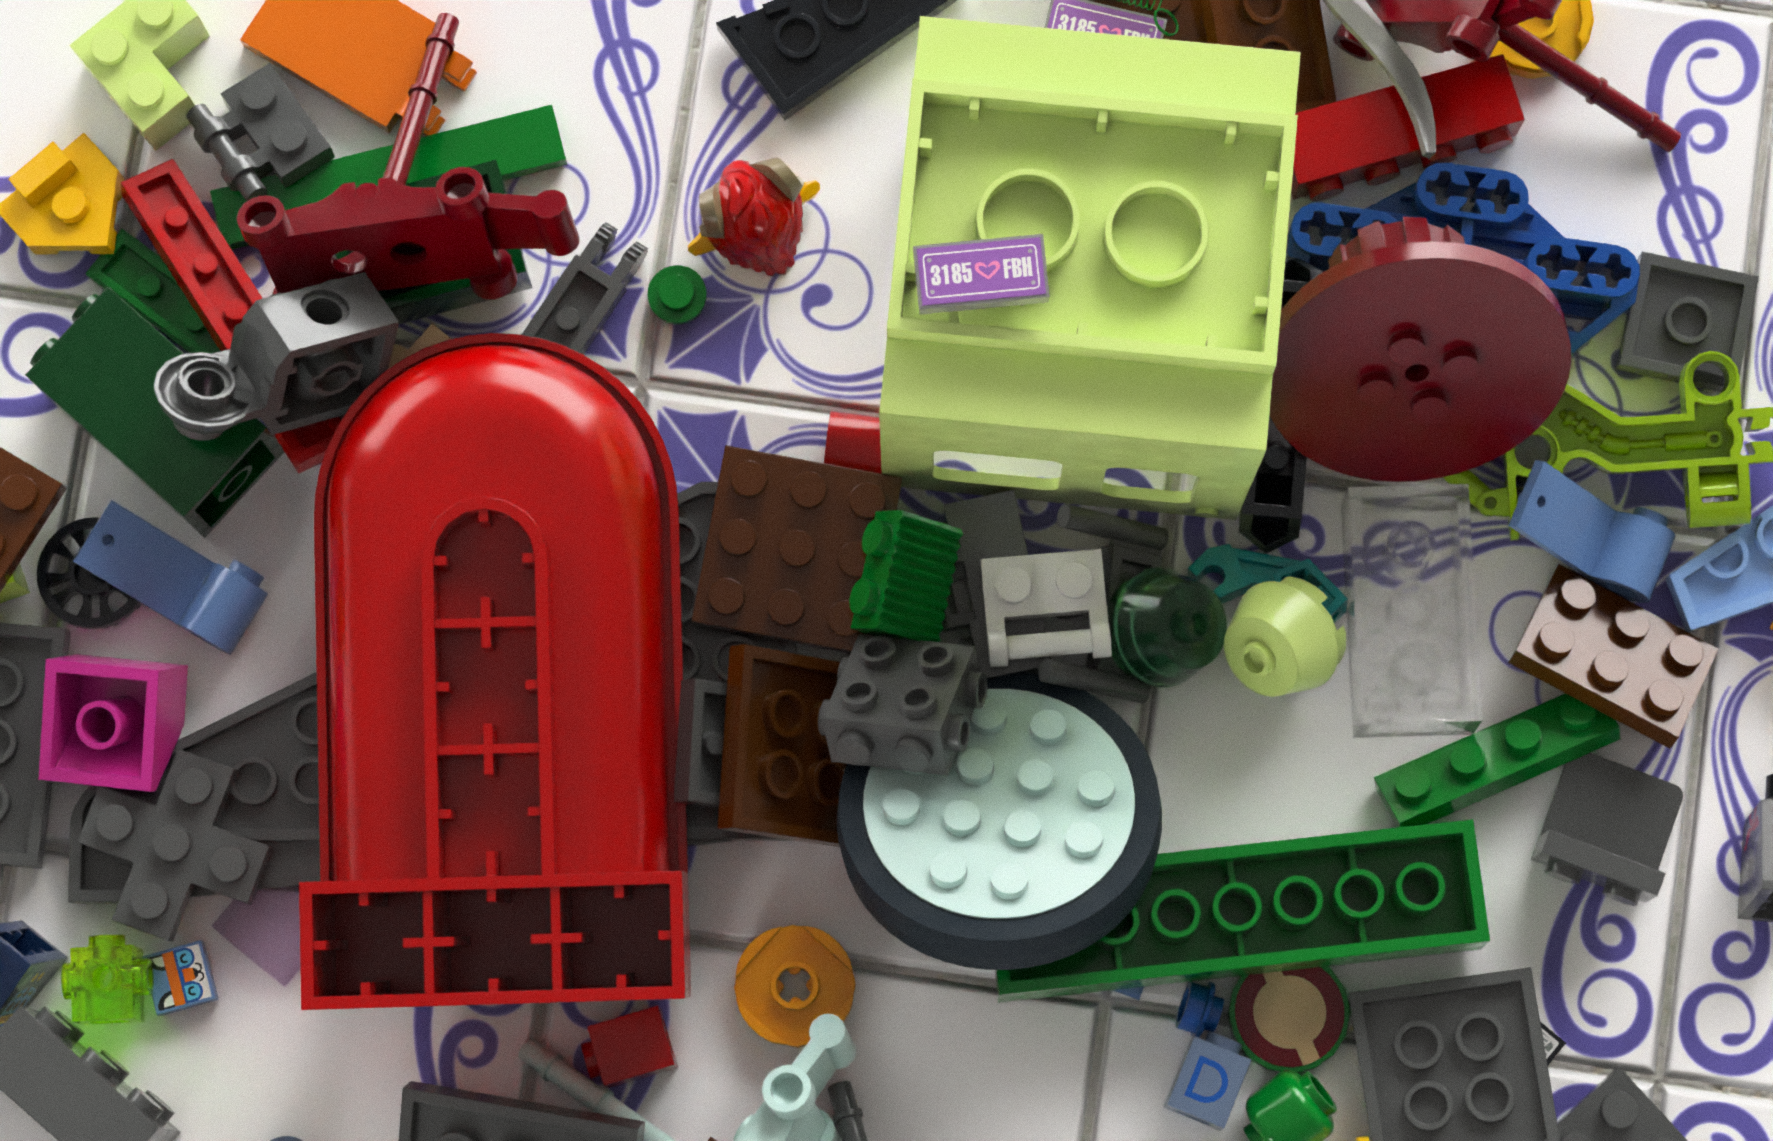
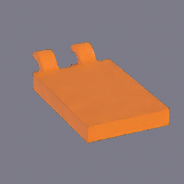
M266 0L240 38L243 47L390 134L397 121H402L410 98L408 92L411 85L415 83L426 51L425 42L428 35L432 33L435 22L398 0ZM453 51L452 55L448 57L442 79L465 92L477 71L471 68L473 62L470 59ZM432 105L423 132L424 136L438 133L446 121L440 116L442 111Z

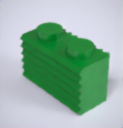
M904 510L876 511L874 520L867 525L862 537V549L866 554L862 577L853 586L849 598V607L854 613L850 629L870 635L940 642L939 634L943 630L942 621L946 617L944 610L948 606L946 599L951 594L949 589L953 583L951 575L956 570L954 563L958 559L956 552L961 547L959 540L963 536L962 529Z

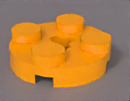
M790 925L769 929L756 937L747 946L737 964L734 990L739 1011L748 1026L755 1033L774 1044L801 1048L805 1047L810 1041L809 1028L818 1016L834 1014L845 1022L852 1009L856 982L850 958L843 947L832 936L815 927ZM802 970L807 972L810 976L806 983L807 989L811 992L809 997L804 1001L798 997H793L789 1002L782 999L780 994L783 992L784 985L779 980L780 976L786 971L794 976Z

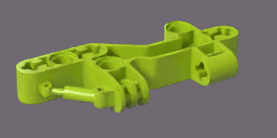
M1708 351L1698 354L1687 362L1680 373L1681 414L1620 417L1574 387L1566 384V388L1554 410L1530 436H1536L1543 440L1548 449L1546 463L1562 474L1566 464L1575 459L1583 460L1606 474L1682 470L1688 528L1745 525L1751 522L1749 465L1773 463V451L1771 442L1755 441L1745 444L1749 455H1741L1744 436L1738 420L1745 419L1747 421L1744 432L1763 430L1770 426V419H1773V407L1742 409L1740 377L1736 364L1730 357L1721 352ZM1704 363L1713 364L1723 372L1725 379L1724 387L1718 395L1706 396L1696 389L1693 375L1697 366ZM1514 447L1503 454L1504 488L1490 489L1470 470L1442 477L1475 506L1480 514L1487 517H1508L1509 525L1518 503L1519 495H1517L1516 477L1528 479L1531 469L1520 465L1516 459ZM1731 496L1733 498L1732 501L1702 502V498ZM1509 527L1510 541L1519 540L1520 533Z

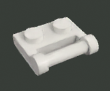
M1101 549L980 559L990 668L1008 666V660L1083 653H1092L1093 659L1112 656ZM1088 614L1089 629L1006 636L1004 621Z

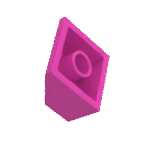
M81 654L46 659L38 780L148 792L156 791L184 727L188 665Z

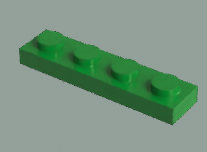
M1565 693L1375 776V788L1397 828L1429 824L1620 740V726L1615 719Z

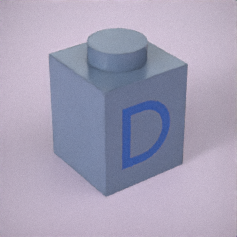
M1208 1031L1205 1040L1195 1036L1190 1039L1164 1108L1219 1131L1224 1129L1251 1063V1059L1239 1055L1242 1044L1211 1031Z

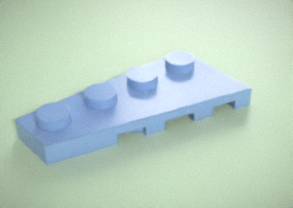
M1773 505L1752 519L1750 524L1743 525L1665 578L1685 631L1691 633L1773 604Z

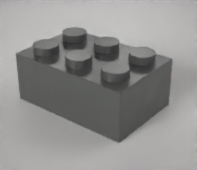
M20 1006L0 1028V1090L56 1140L173 1141L180 1134L181 1131L169 1122L175 1112L150 1090L143 1092L138 1087L132 1089L124 1080L130 1074L129 1071L106 1051L101 1050L99 1053L91 1046L88 1049L79 1042L85 1034L83 1030L59 1010L54 1013L46 1006L40 1011Z

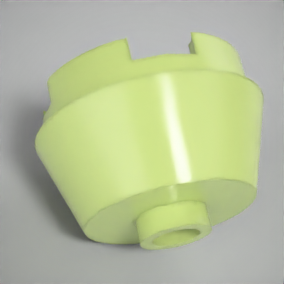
M1285 577L1280 582H1262L1248 589L1241 598L1224 637L1225 656L1235 676L1252 691L1269 697L1306 691L1325 684L1334 674L1336 666L1342 660L1346 650V631L1344 625L1337 630L1332 616L1322 605V602L1328 599V597L1313 584L1296 577Z

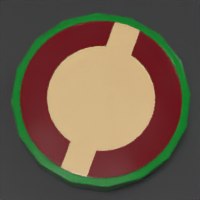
M1326 966L1240 976L1231 992L1227 1016L1232 1038L1234 1041L1242 1044L1241 1051L1247 1058L1267 1070L1279 1073L1284 1070H1292L1299 1073L1313 1070L1335 1054L1347 1035L1350 1007L1345 987L1333 970Z

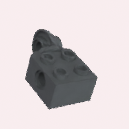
M365 272L340 279H330L321 284L287 293H276L267 298L256 300L243 316L242 323L237 324L234 328L230 349L213 354L205 352L186 353L166 361L156 373L154 391L161 410L173 421L174 427L182 435L195 440L214 439L220 436L223 431L241 422L259 417L273 435L345 415L360 394L382 373L388 370L399 321Z

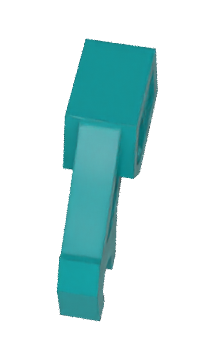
M1230 544L1208 548L1188 567V577L1196 584L1206 574L1212 572L1218 573L1224 578L1223 583L1212 591V599L1218 605L1244 595L1248 589L1258 583L1267 581L1280 582L1285 577H1296L1313 584L1328 597V599L1322 602V605L1332 616L1334 623L1347 612L1348 598L1309 558L1300 561L1232 548Z

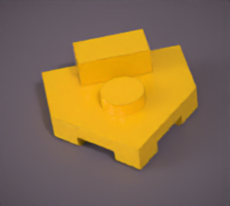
M82 133L63 150L54 141L51 142L8 179L16 190L0 203V216L35 255L58 254L59 251H89L90 254H114L117 232L114 229L118 201L122 200L121 182L125 178L85 133Z

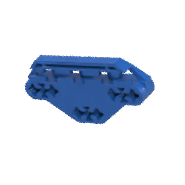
M1435 163L1427 167L1420 174L1417 182L1365 209L1328 203H1310L1303 206L1294 215L1287 235L1286 257L1299 258L1322 270L1323 273L1329 269L1328 259L1341 243L1342 238L1340 234L1343 227L1351 228L1346 241L1349 243L1358 236V229L1380 221L1381 224L1402 221L1403 216L1427 218L1429 224L1440 228L1448 225L1464 237L1465 244L1489 249L1510 257L1535 273L1550 288L1558 300L1564 317L1593 321L1580 332H1576L1572 326H1567L1571 343V357L1587 346L1594 336L1635 304L1640 276L1639 263L1635 255L1627 248L1614 244L1565 238L1528 204V189L1524 181L1516 174L1503 170L1454 163ZM1433 187L1444 188V198L1448 199L1446 205L1435 203V194L1431 192ZM1468 188L1476 189L1470 200V203H1474L1469 212L1462 211L1468 197H1464ZM1492 195L1502 197V206L1507 208L1504 214L1494 212V202L1489 201ZM1309 226L1320 228V237L1323 238L1320 245L1310 244V235L1307 233ZM1544 260L1553 261V271L1559 273L1556 279L1546 278V268L1541 266ZM1580 261L1587 262L1579 275L1585 277L1579 286L1572 285L1579 273L1574 271ZM1603 268L1610 269L1611 278L1618 281L1614 288L1607 287L1606 278L1599 275Z

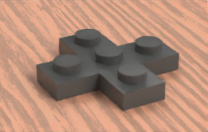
M177 749L156 805L106 787H98L77 843L133 863L114 912L113 921L173 942L195 885L252 905L273 848L217 827L238 774L236 769Z

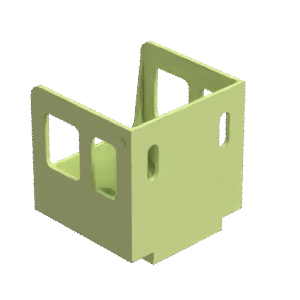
M920 16L914 78H912L879 409L882 474L903 478L901 487L983 496L1014 490L1016 499L1237 520L1267 448L1272 378L1277 363L1298 115H1295L1301 52ZM1043 234L1050 295L1048 303L919 315L913 246ZM954 451L1047 460L1062 464V468L1058 478H1037L954 470L935 466L934 452ZM1109 468H1129L1196 476L1194 486L1190 491L1119 486L1103 482L1106 470Z

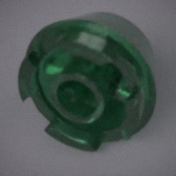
M1162 567L1145 570L1124 582L1115 591L1110 602H1117L1112 615V632L1110 633L1112 658L1125 674L1135 675L1138 679L1149 685L1160 688L1180 685L1210 664L1222 650L1227 631V621L1220 599L1208 586L1176 570Z

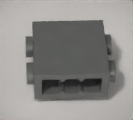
M859 634L849 657H843L839 664L837 685L831 699H825L819 711L818 728L820 734L826 736L831 762L948 776L957 752H964L968 745L970 720L974 709H981L986 700L987 676L984 672H979L975 646Z

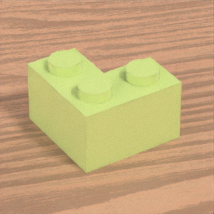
M125 0L69 45L86 70L155 151L190 124L186 115L195 104L168 69L210 35L199 15L186 0Z

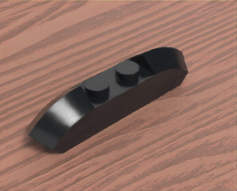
M1287 256L1285 258L1281 310L1304 285L1321 274L1322 270L1299 258ZM1270 415L1266 452L1239 513V533L1265 554L1299 538L1307 457L1297 451L1282 436Z

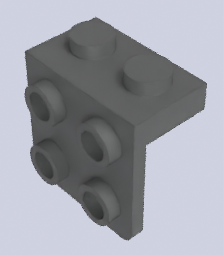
M1592 753L1564 764L1531 860L1546 865L1544 872L1559 880L1579 884L1580 880L1583 879L1604 887L1602 894L1615 901L1631 906H1637L1638 901L1647 902L1658 896L1666 874L1658 869L1683 800V792L1679 786Z

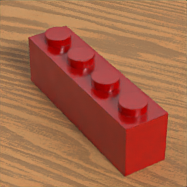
M1504 55L1490 57L1486 62L1476 61L1421 77L1432 105L1436 127V153L1430 159L1423 157L1421 154L1413 123L1394 85L1295 113V115H1298L1291 189L1293 200L1309 195L1312 202L1323 201L1344 192L1343 185L1364 179L1369 186L1378 185L1400 176V169L1422 163L1423 169H1426L1435 163L1453 162L1457 159L1456 153L1478 147L1479 153H1489L1513 143L1512 137L1518 134L1525 118Z

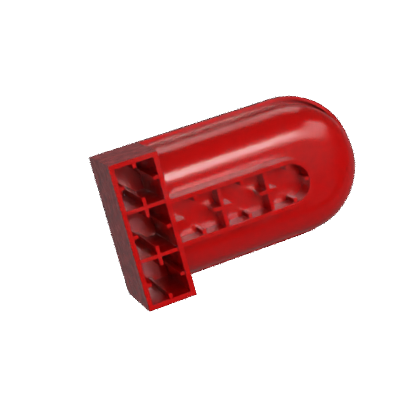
M487 333L445 340L423 348L402 359L382 373L349 407L329 442L318 475L314 504L320 881L299 882L301 1010L688 998L691 996L687 804L674 802L681 680H683L679 504L673 467L664 441L652 418L640 401L618 378L592 359L564 345L520 334Z

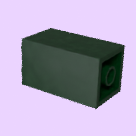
M107 287L99 296L92 294L77 307L72 316L74 323L58 340L51 338L39 347L30 361L33 367L25 376L51 402L203 538H206L283 455L284 450L268 428L257 418L241 422L223 431L220 436L211 440H195L182 435L174 427L173 421L161 410L154 391L156 373L164 363L184 353L112 289Z

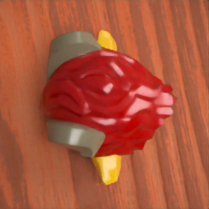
M779 158L766 159L753 164L743 160L731 162L724 168L719 181L699 194L702 224L699 226L700 233L688 245V251L694 256H699L717 250L723 258L728 259L730 265H739L744 269L751 268L759 273L764 271L768 276H773L775 273L786 275L787 267L792 268L795 264L793 257L796 254V245L800 242L801 233L803 232L802 205L816 197L820 191V183L816 180L804 182Z

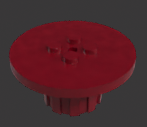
M1403 216L1402 221L1381 224L1380 221L1358 229V236L1346 245L1339 244L1328 259L1329 269L1304 285L1282 308L1277 363L1272 378L1269 415L1278 431L1297 451L1328 469L1357 478L1389 482L1421 481L1458 474L1490 462L1516 447L1541 426L1558 404L1570 374L1572 358L1568 329L1564 313L1550 288L1535 273L1519 262L1495 251L1465 244L1464 237L1447 225L1444 228L1429 224L1427 218Z

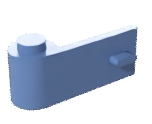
M1535 460L1524 489L1518 496L1517 506L1508 525L1587 579L1625 599L1639 603L1650 602L1676 538L1675 533L1667 527L1669 519L1664 515L1643 507H1636L1633 514L1616 511L1541 460Z
M110 500L72 561L230 656L268 596V593L259 587L264 577L235 559H233L228 568L214 563L113 500Z

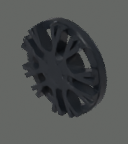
M98 517L79 519L60 528L45 544L37 564V584L41 597L47 607L63 621L85 629H105L112 625L116 626L132 614L136 608L139 609L141 603L72 562L75 556L72 555L63 541L72 536L81 548L86 540L85 530L93 529L99 520ZM53 554L70 561L67 572L63 574L48 572ZM68 581L73 586L52 595L50 590L51 587ZM114 592L121 593L128 601L118 610L112 612L108 605V597ZM80 594L83 596V605L77 616L62 608L73 596ZM92 599L100 600V617L92 618Z

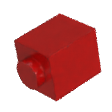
M658 1005L587 1026L591 1041L581 1043L585 1064L590 1078L601 1076L603 1085L607 1088L678 1068L662 1009Z

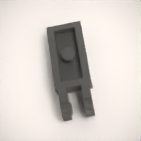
M607 222L603 223L581 255L578 256L576 254L521 335L555 342L584 355L626 293L625 286L632 280L644 262L649 248L636 241L625 251L611 276L597 268L596 265L600 263L604 255L614 244L618 229Z

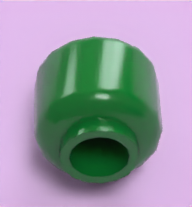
M1284 1070L1247 1098L1245 1109L1250 1123L1243 1127L1249 1141H1324L1333 1133L1334 1122L1332 1114L1337 1111V1107L1325 1087L1312 1073L1307 1071L1300 1075L1292 1070Z

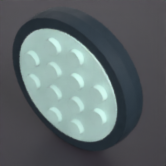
M1022 672L987 679L985 703L981 709H974L970 720L968 745L964 752H957L948 776L847 764L839 792L837 832L846 871L856 894L875 920L890 934L911 948L943 962L985 970H1011L1048 964L1069 957L1103 938L1129 914L1142 896L1152 875L1162 833V807L1157 777L1148 753L1133 729L1119 714L1084 690L1041 682L1038 674Z

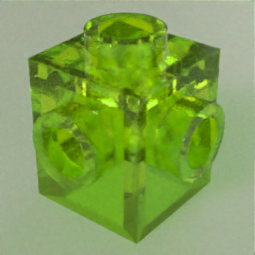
M125 935L89 936L88 947L70 948L71 963H64L62 966L61 986L64 999H71L72 1022L81 1025L145 1022L144 995H152L154 985L152 961L150 958L142 959L143 949L134 945H125ZM111 971V980L107 986H104V978Z

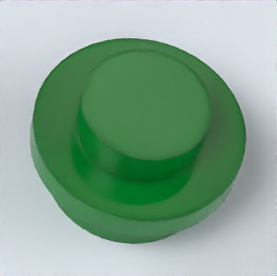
M673 265L660 270L652 278L648 287L647 295L651 310L660 320L669 324L681 325L693 321L701 314L706 304L707 291L703 279L696 271L686 266Z

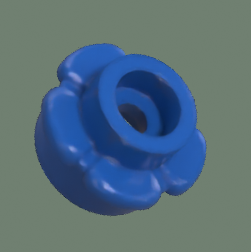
M1190 981L1183 993L1175 1027L1191 1032L1192 1038L1194 1036L1200 1038L1203 1031L1214 1032L1217 1028L1223 1010L1224 998L1215 996V983L1209 981L1208 985L1204 986Z

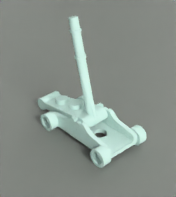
M834 1014L818 1016L809 1028L810 1041L792 1065L779 1066L769 1072L762 1086L764 1102L755 1114L748 1116L741 1123L733 1141H839V1133L834 1121L828 1113L818 1109L815 1104V1100L836 1069L847 1067L853 1062L856 1055L855 1044L844 1022ZM529 1039L520 1049L518 1055L520 1060L536 1070L541 1079L551 1081L586 1106L589 1112L645 1121L644 1141H676L615 1098L614 1092L608 1088H601L566 1063L563 1056L559 1053H552L534 1039Z

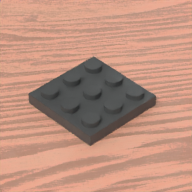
M1531 967L1349 993L1371 1141H1560Z

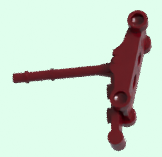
M1365 0L1397 42L1415 44L1435 53H1444V51H1451L1452 49L1469 59L1486 62L1498 41H1501L1585 97V101L1588 104L1597 105L1636 131L1639 138L1648 139L1666 152L1673 150L1681 138V133L1659 119V114L1653 111L1650 113L1608 85V80L1603 77H1596L1518 24L1534 17L1551 20L1562 0ZM1341 23L1333 36L1334 43L1355 58L1373 61L1374 58Z
M440 13L437 16L432 33L426 39V51L415 83L409 89L408 95L410 98L383 177L378 179V186L373 183H364L356 187L355 182L345 183L331 195L318 202L285 210L278 198L258 196L244 203L237 214L238 226L244 240L250 246L259 249L275 285L273 294L287 293L321 284L330 279H340L365 272L377 291L468 278L473 292L478 297L495 300L509 294L516 286L518 280L511 255L503 249H546L551 255L565 256L572 253L578 247L580 237L565 195L558 190H545L537 196L488 193L482 175L470 167H458L449 170L440 177L436 187L406 186L432 105L438 99L437 90L448 57L452 55L455 48L454 39L460 24L456 16L450 13ZM344 250L354 251L340 259H334L333 257L336 253Z

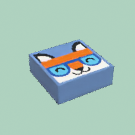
M199 940L142 956L156 1015L164 1016L219 1000L204 941Z

